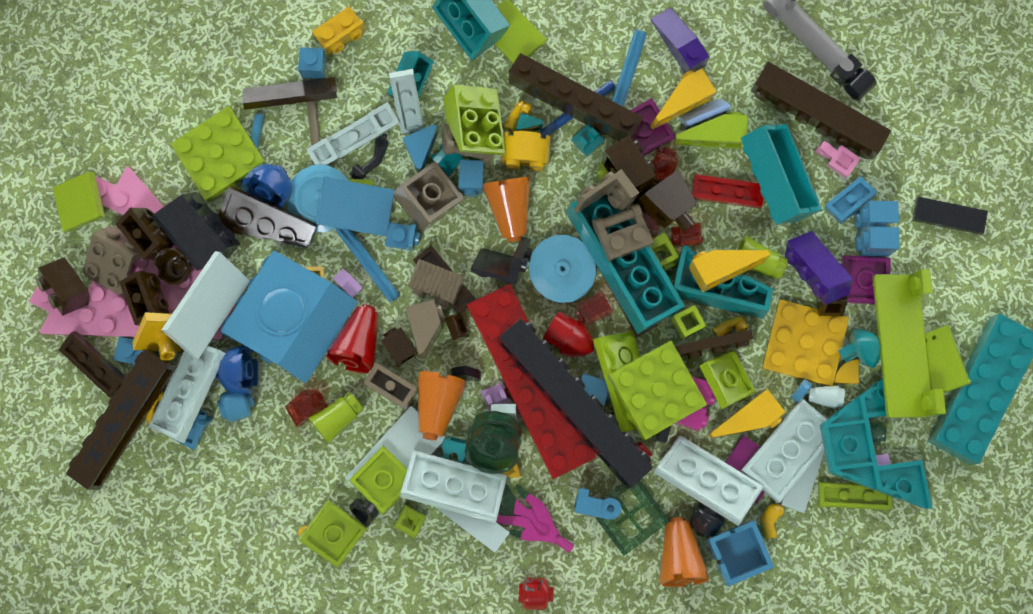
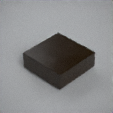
M450 315L445 318L453 341L464 340L470 337L462 315Z

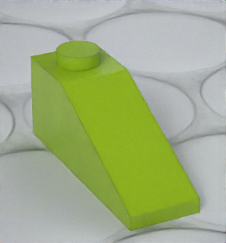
M740 112L723 114L676 134L674 145L743 149L741 137L747 134L748 115H741Z

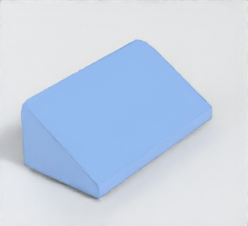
M718 99L679 116L684 130H688L723 114H727L731 106L728 102Z

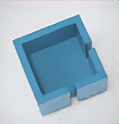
M868 201L855 214L854 225L858 227V236L855 238V250L859 251V256L887 258L900 249L899 227H887V223H899L898 201Z
M749 520L739 526L730 528V531H723L705 539L713 560H719V563L715 565L723 584L726 586H731L774 568L755 520Z

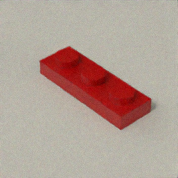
M694 175L692 195L695 200L761 209L763 206V196L759 183Z

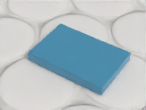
M323 177L315 224L387 236L394 190Z

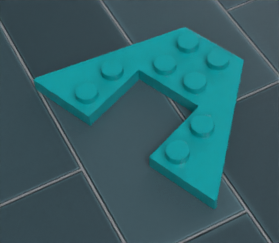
M882 377L819 425L828 473L920 508L932 509L923 460L882 466L877 464L869 418L886 416Z

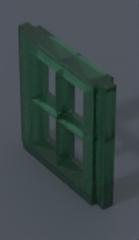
M638 481L630 488L631 492L640 502L639 505L631 511L628 510L619 498L628 489L623 484H620L604 496L602 500L606 498L618 500L626 515L616 522L613 519L595 517L623 556L670 522L641 481ZM642 508L646 510L654 521L645 530L642 529L633 516ZM628 518L639 531V534L630 541L618 527Z

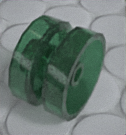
M487 411L477 415L471 421L464 451L467 461L479 471L489 474H500L511 470L517 464L522 439L521 425L512 416L499 411Z

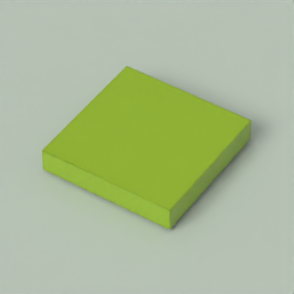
M88 171L52 187L63 232H71L105 217L94 172Z
M735 350L699 365L721 409L756 393Z
M383 445L349 481L382 515H385L401 498L400 494L407 468Z
M328 499L298 540L338 568L367 530V527Z

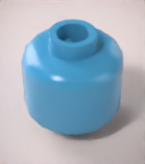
M229 391L221 393L220 400L217 401L222 419L226 418L230 423L249 417L251 415L250 408L255 406L251 394L232 393Z

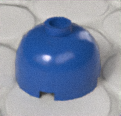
M258 165L243 179V186L247 183L249 187L247 193L280 208L284 207L291 195L292 184L286 170L279 165Z
M246 346L235 347L225 351L226 354L220 361L216 378L219 379L221 385L229 392L252 394L255 392V390H252V386H257L258 362L257 359H252L250 354L254 351Z

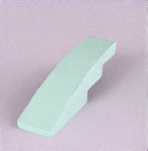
M436 507L493 552L497 551L510 533L496 522L493 523Z

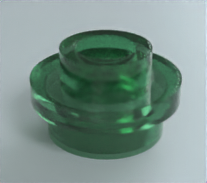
M882 422L872 424L871 426L873 443H877V446H881V441H886L887 427H882Z

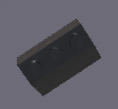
M197 192L180 195L152 215V219L197 271L205 267L215 251L221 252L228 259L240 245L234 233L227 229L221 222L220 217L209 208L204 198L197 194Z

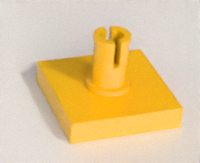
M145 312L132 342L133 350L144 351V349L159 351L160 359L164 361L172 360L175 352H181L182 348L162 331V328L172 314Z

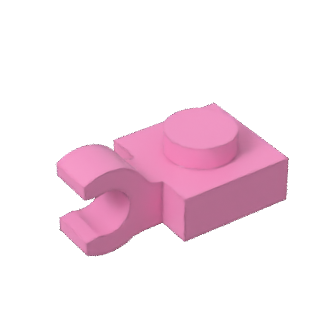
M823 141L815 151L822 157L829 159L826 166L844 179L850 175L861 159L841 145L836 150L826 141Z

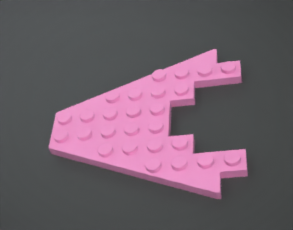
M127 166L117 185L95 176L102 206L121 215H124L130 207L148 208L153 213L164 207L132 169ZM141 258L132 264L129 275L136 271L154 273L157 276L158 268L153 264L154 260H144ZM193 267L190 278L180 285H169L158 277L161 283L162 294L169 305L168 310L170 314H173L203 269L197 271ZM94 280L88 288L89 305L64 316L61 315L57 308H52L47 293L45 291L41 292L38 285L29 300L30 303L49 311L39 331L45 335H69L71 332L77 331L81 336L135 337L139 326L134 325L124 294L118 295ZM235 305L233 306L227 317L232 314V312L236 308ZM222 324L211 340H223L224 335L220 333Z

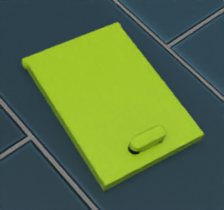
M504 0L497 6L498 10L510 24V27L495 45L512 64L520 53L529 57L548 41L510 0Z
M949 325L925 333L931 390L943 389L944 393L971 384Z

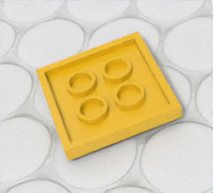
M779 299L761 369L802 380L806 379L809 382L824 386H833L840 358L838 350L843 346L849 318L845 316H819L818 309Z

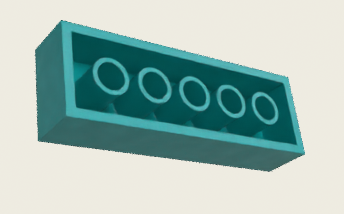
M607 194L579 213L574 211L578 204L577 200L570 204L566 214L637 334L676 314L685 307L650 246L608 262L592 224L594 219H604L620 213L618 208H614L610 204ZM631 218L607 227L605 230L608 235L632 226L635 223Z
M1001 313L990 317L965 366L971 384L953 390L945 405L946 414L940 415L927 441L928 443L969 465L980 464L1033 358L1032 330Z

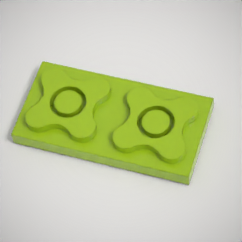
M630 331L593 339L619 428L623 433L635 430L634 423L607 377L609 374L641 357L634 333Z

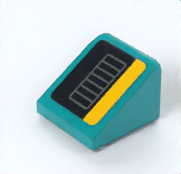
M520 114L515 131L534 132L543 128V121L529 115Z

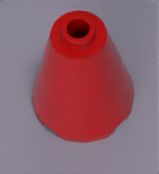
M363 304L355 308L328 350L326 358L332 364L338 366L340 362L346 365L345 370L361 374H368L372 370L375 360L379 314L373 306Z

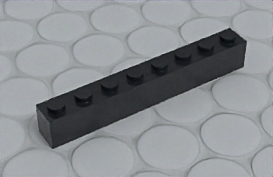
M519 319L498 338V344L627 489L632 488L654 468L650 464L652 462L650 457L644 451L639 452L633 445L635 443L634 439L627 432L623 433L617 427L618 422L610 413L606 414L600 408L602 404L594 395L590 396L584 390L585 384L577 376L573 377L567 371L569 367L561 358L557 359L551 353L553 351L552 347L546 340L543 339L541 341L536 336V329L528 321L524 322L522 319Z

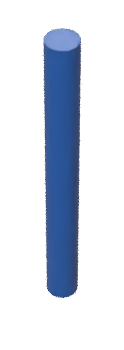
M610 80L595 92L605 96L614 90L616 86ZM564 113L537 133H541V138L545 139L546 135H551L572 120L573 117Z

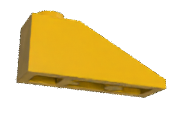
M703 69L696 72L690 70L681 76L682 80L650 125L652 130L712 99L716 90Z
M712 250L708 253L702 251L692 257L693 260L689 269L701 291L705 292L765 263L770 253L768 250Z
M766 389L710 432L708 436L710 439L759 430L770 426L772 429L783 420L780 416L785 413V410L769 390Z

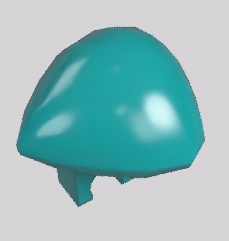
M853 329L849 335L850 344L838 350L841 357L846 363L859 357L862 365L875 368L880 358L879 338L869 331Z

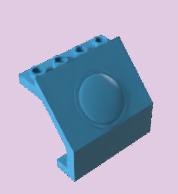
M273 250L270 256H267L262 262V268L259 273L250 280L246 293L237 300L236 308L232 314L224 320L220 333L280 366L295 379L307 383L358 302L330 281Z

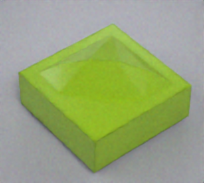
M404 505L393 527L414 539L427 516L408 505Z

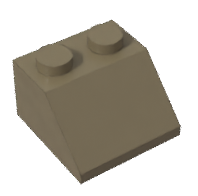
M433 162L399 185L393 195L421 232L437 223L464 200L462 194L436 162Z
M434 299L406 307L418 354L422 360L427 358L442 332L441 323L446 322L441 305L436 306Z

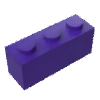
M813 231L787 241L785 258L788 259V264L796 269L800 278L806 281L813 294L819 297L824 305L850 294L853 278Z

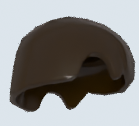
M178 248L162 249L157 253L153 262L158 268L157 276L169 285L184 283L190 278L193 269L192 264Z

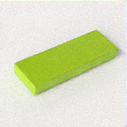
M818 482V507L893 510V497L859 484Z

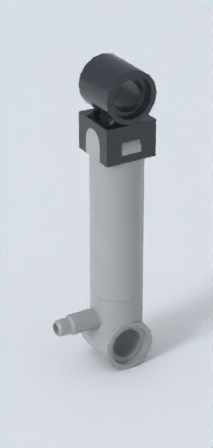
M796 0L763 1L764 9L773 18L779 19L831 72L830 76L840 86L843 85L844 90L854 100L859 101L876 86L875 77L867 69L861 68L863 64L852 53L848 56L796 3Z

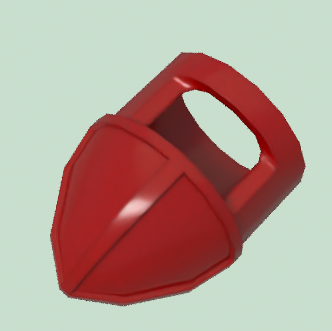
M559 311L549 325L543 339L549 344L560 348L559 354L564 356L583 357L593 353V338L587 327L579 320L576 321Z

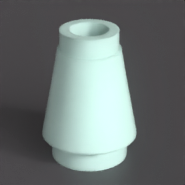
M839 386L811 387L809 402L837 409V407L842 408L845 389L839 388Z

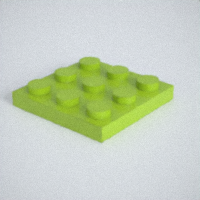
M227 106L171 143L174 151L207 202L227 191L229 186H234L242 181L254 167L267 164L230 106Z
M672 341L663 344L607 376L642 440L650 438L707 405Z

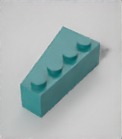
M683 244L673 281V286L681 300L760 319L766 316L769 311L773 288L747 275L743 276L740 274L702 292L689 269L693 260L692 257L698 253Z

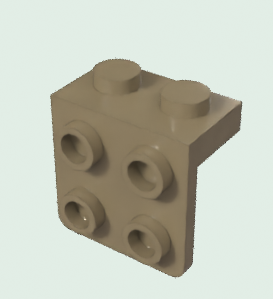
M108 226L92 234L83 273L88 278L120 295L123 291L119 281L129 276L132 264L142 257L118 228Z

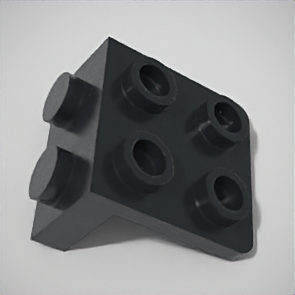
M521 237L513 256L481 248L471 266V272L476 273L480 277L498 279L506 284H517L521 273H525L533 249L529 248L531 239Z

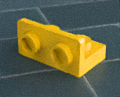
M349 6L313 30L312 34L329 56L332 53L337 54L341 52L349 41L360 39L364 35L366 28L364 22L357 17Z

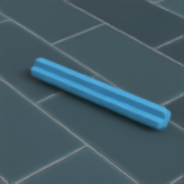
M640 30L634 31L612 99L613 102L623 107L646 39V33Z
M336 228L338 235L389 302L395 301L400 296L398 291L351 230Z

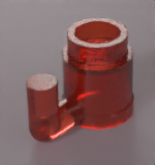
M700 222L695 223L685 232L679 226L671 227L672 245H679L680 247L685 245L702 246L704 238Z

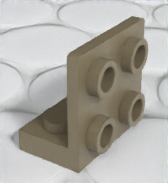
M622 169L615 174L611 171L601 178L599 185L594 187L592 184L581 192L582 196L577 199L578 204L574 211L579 213L607 194L610 204L614 208H618L620 212H623L629 208L639 192Z

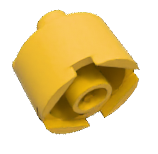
M514 131L513 136H509L508 132H504L506 154L502 155L501 162L505 163L506 169L520 170V166H528L529 171L543 172V168L549 165L551 137L546 135V139L541 138V133L529 131Z

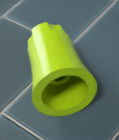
M747 235L743 237L737 250H768L770 256L767 261L750 270L775 279H780L783 275L788 259L780 256V253L759 244Z
M348 392L343 398H338L335 402L308 419L327 443L330 444L348 424L357 418L358 414L364 411V408L353 394Z

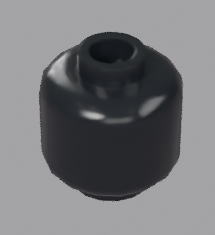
M701 502L696 504L690 517L692 528L700 536L716 535L725 521V517Z

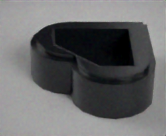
M465 365L450 369L451 376L466 381H481L482 372L479 369Z
M357 498L350 504V510L353 515L367 528L379 514L377 508L369 501L364 502Z

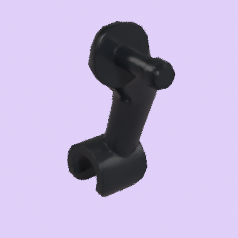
M384 133L381 137L375 139L373 158L362 167L359 164L352 167L350 176L353 179L365 178L370 171L382 163L389 144L387 134Z

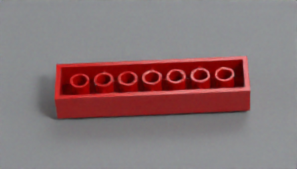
M508 284L467 304V309L514 404L517 406L518 412L551 479L560 477L597 458L590 446L497 342L498 338L519 319H522L524 322L528 321L511 285Z

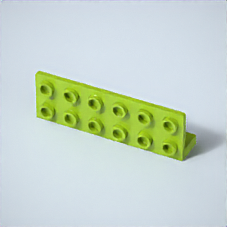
M921 269L910 275H874L873 286L887 418L934 417L946 414L943 389L931 390L921 303L922 297L933 293L930 269Z

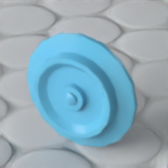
M312 165L302 169L291 180L292 191L287 201L289 212L316 223L323 177L344 181L349 180L339 170L328 165ZM318 225L315 232H329L336 228Z
M553 235L541 241L532 252L529 261V275L536 291L546 299L557 303L573 302L583 297L593 286L596 276V264L581 240L569 235Z

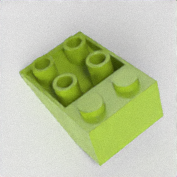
M453 85L443 97L445 117L460 152L505 155L497 89Z

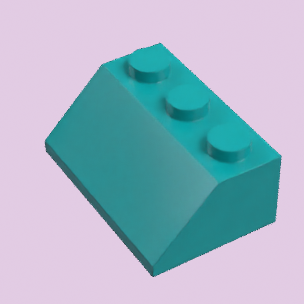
M436 0L432 6V9L471 61L498 42L510 27V24L492 0Z

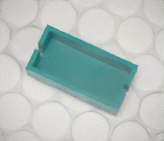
M787 124L763 125L741 137L743 150L751 162L752 172L760 184L761 194L767 201L770 216L776 225L799 222L822 211Z

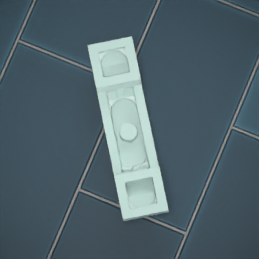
M387 102L332 136L324 138L306 150L315 165H329L382 135L400 122Z

